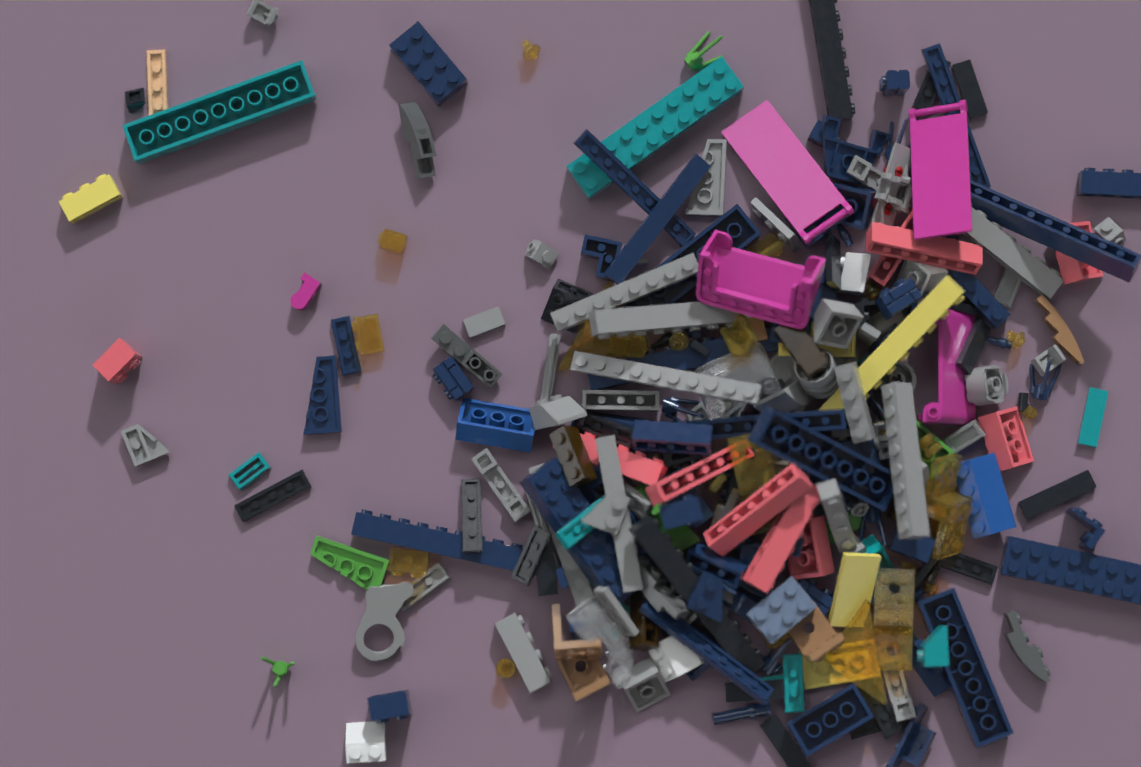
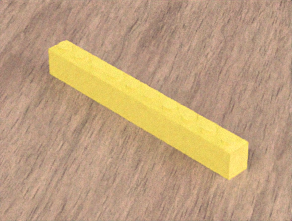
M949 275L929 293L858 368L866 400L870 396L868 392L872 388L876 390L884 382L882 378L885 374L890 376L897 368L895 364L899 360L903 362L910 355L909 349L912 346L916 348L924 340L922 336L926 332L930 334L937 327L935 322L939 318L943 320L951 312L949 308L953 304L957 306L964 299L962 294L965 291ZM840 389L819 410L844 408Z

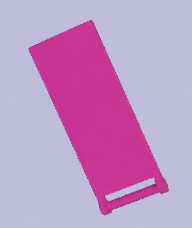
M768 100L722 131L724 138L727 139V142L806 245L810 244L812 239L842 218L854 213L851 205L840 194ZM842 205V210L809 233L804 231L833 209Z
M960 100L959 103L917 110L915 108L909 109L915 240L972 232L968 108L966 100ZM957 110L961 112L960 114L917 120V117Z

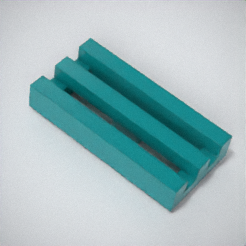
M258 452L231 472L229 477L237 488L242 490L271 467L262 454ZM259 458L261 460L253 467H251L249 470H247L245 473H243L241 476H239L237 479L234 477L236 474H238L240 471H242L256 459ZM264 464L265 467L240 485L239 482Z

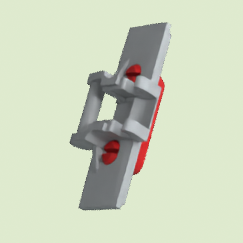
M899 143L894 144L888 165L881 174L875 195L874 213L871 223L876 222L893 226L897 211L904 214H909L910 212L908 208L912 198V177H908L911 166V149ZM900 186H907L903 201L897 199L898 188Z

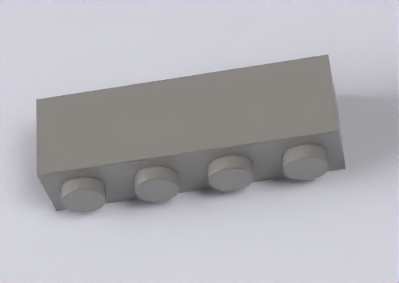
M857 362L839 365L834 370L853 443L871 440L876 436Z
M582 390V408L586 411L659 412L660 391Z
M835 478L817 484L816 486L838 552L841 553L856 548L855 537Z
M514 613L494 623L529 692L531 693L550 683L552 674L547 666L543 667L541 663L543 657L539 649H534L532 643L535 641L531 633L525 632L523 626L526 624L521 614L517 616Z

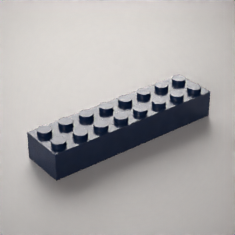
M736 204L656 268L691 253H694L699 265V254L715 230L729 234L733 242L732 247L741 250L760 237L761 232L741 207ZM698 274L621 307L675 304L697 286Z
M765 405L747 439L825 481L835 478L840 489L883 511L887 508L894 494L891 470Z
M557 457L548 460L519 482L554 533L558 532L590 506L579 488L569 485ZM595 527L572 547L567 549L594 589L598 586L608 587L619 603H622L635 592H623L614 539L610 532Z
M1012 536L1005 537L998 574L1141 605V564Z
M949 588L915 602L929 635L938 625L947 626L949 666H942V669L974 747L979 748L1014 734L955 588Z

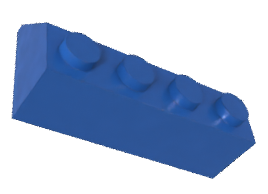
M463 398L457 421L455 440L531 453L535 428L529 409Z
M995 452L952 464L973 539L1017 527Z

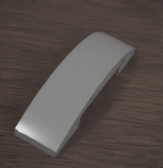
M855 155L847 170V173L857 181L877 191L882 172L874 168L871 163ZM900 186L898 188L897 199L903 201L907 186ZM913 197L911 198L909 209L913 206Z
M487 448L471 458L515 522L531 511Z
M896 643L877 646L883 678L897 722L915 718L916 714L903 675Z

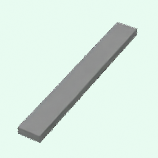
M615 435L595 438L605 496L610 491L626 496ZM628 506L617 535L613 534L623 592L643 589L634 537L628 530L631 528Z

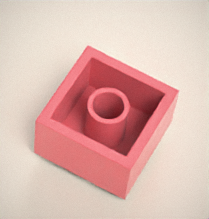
M119 338L92 366L109 382L113 384L118 382L120 384L126 379V373L130 369L134 370L139 366L142 356L127 341Z

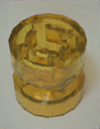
M931 432L919 440V448L924 451L927 459L943 447L934 440V435Z
M507 658L500 660L496 665V672L502 678L511 677L516 669L514 662Z

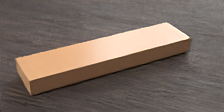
M166 50L146 51L149 115L168 109Z

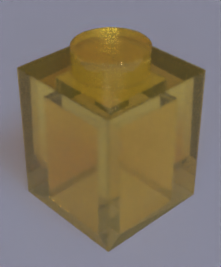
M385 228L384 233L380 232L377 243H380V249L403 255L408 236Z

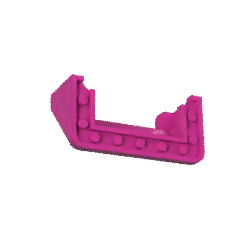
M715 230L699 254L697 299L703 304L796 329L804 328L810 318L826 259L811 256L806 260L805 266L734 248L732 247L733 242L729 234Z
M949 308L951 312L943 320L939 318L935 322L937 327L934 330H938L939 403L927 404L923 408V413L917 415V421L922 425H966L975 419L976 405L967 400L965 374L956 364L975 322L973 314Z

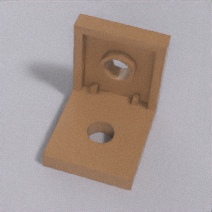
M818 606L787 631L809 662H820L827 656L825 654L827 651L837 650L843 645L841 641L845 639L841 633L835 632ZM806 622H810L814 626V630L810 634L805 633L803 630V625Z
M552 604L556 660L567 659V661L574 662L578 661L579 658L597 660L598 657H602L601 639L562 641L560 604Z
M579 658L578 661L582 660L586 663V669L583 672L575 669L577 661L570 662L567 659L556 660L575 701L611 683L599 658L597 660Z

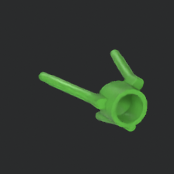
M708 31L693 49L686 54L687 57L684 58V61L692 71L695 69L699 71L721 57L719 56L701 63L704 61L701 56L723 39L722 35L698 53L696 50L710 35V31Z
M261 657V660L273 665V673L277 675L273 684L274 687L278 685L282 676L288 673L289 668L295 665V662L287 664L285 661L276 662L275 660Z

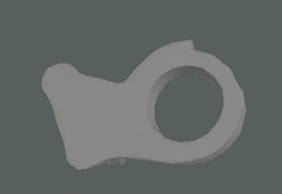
M404 581L399 584L370 586L367 589V606L358 625L355 641L357 649L369 660L387 659L395 654L399 646L404 647V630L395 616L404 601L413 594V586L410 583ZM375 624L386 625L393 632L391 645L379 652L367 648L363 641L366 630Z

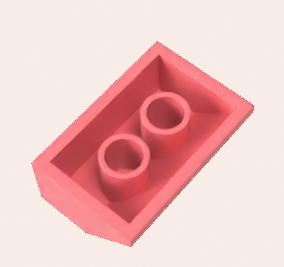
M1090 221L1070 223L1093 233ZM1055 250L1056 260L1060 268V277L1064 280V285L1103 277L1101 270Z
M1018 406L978 417L979 424L986 434L984 436L985 446L989 454L995 452L1000 471L1034 461Z
M813 516L803 528L804 532L801 536L803 543L800 557L790 555L786 558L790 577L792 576L794 579L820 577L835 572L825 516Z

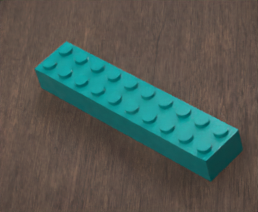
M721 56L602 140L601 143L631 171L741 93L744 86ZM585 154L566 166L567 171L588 200L614 183Z
M301 60L124 124L122 127L135 162L142 164L317 100L305 64Z

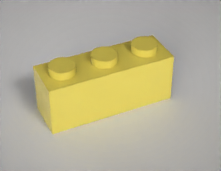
M103 174L97 177L94 183H86L80 186L79 191L65 194L62 196V200L58 202L69 222L74 224L123 196L110 174L107 176Z

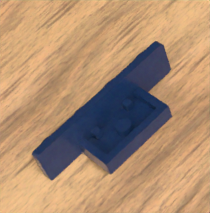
M907 623L891 632V636L933 697H937L950 687L941 674L943 671L941 666L925 667L921 665V662L917 661V650H920V645L924 640L922 641L921 638L917 639Z
M919 703L914 708L916 717L912 718L910 723L905 726L903 730L904 735L901 741H898L896 744V752L893 758L889 759L886 767H899L902 760L917 767L921 766L936 735V732L920 725L928 709L926 705Z

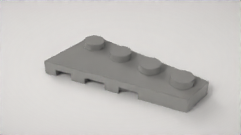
M707 139L702 159L711 167L691 192L685 215L722 216L724 214L727 139Z

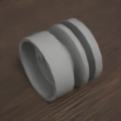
M817 347L819 351L823 350L828 356V367L810 380L796 362L794 364V371L804 391L810 397L819 399L833 395L838 390L839 385L834 370L837 365L832 355L826 349Z

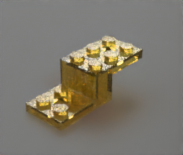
M750 434L728 438L742 502L776 477L771 452L748 441L747 439ZM749 448H753L757 452L754 459H748L745 456ZM778 514L751 535L769 532Z
M957 453L933 459L925 494L927 515L940 521L932 555L937 560L961 553L964 546V535L968 528V518L972 511V499L954 492L962 457Z
M878 569L875 581L873 670L912 671L915 569ZM890 585H899L900 591L898 593L890 592ZM896 646L898 653L894 656L889 655L887 652L888 647Z

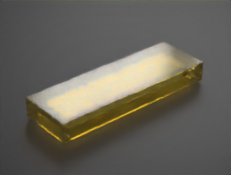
M722 473L717 475L707 488V491L713 495L727 477Z

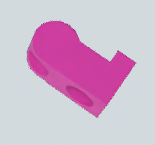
M303 273L300 278L304 281L303 285L290 299L291 305L297 310L306 309L322 285L306 273Z

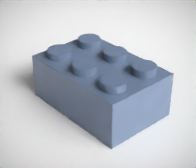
M791 576L750 610L746 616L771 645L815 609L817 605Z

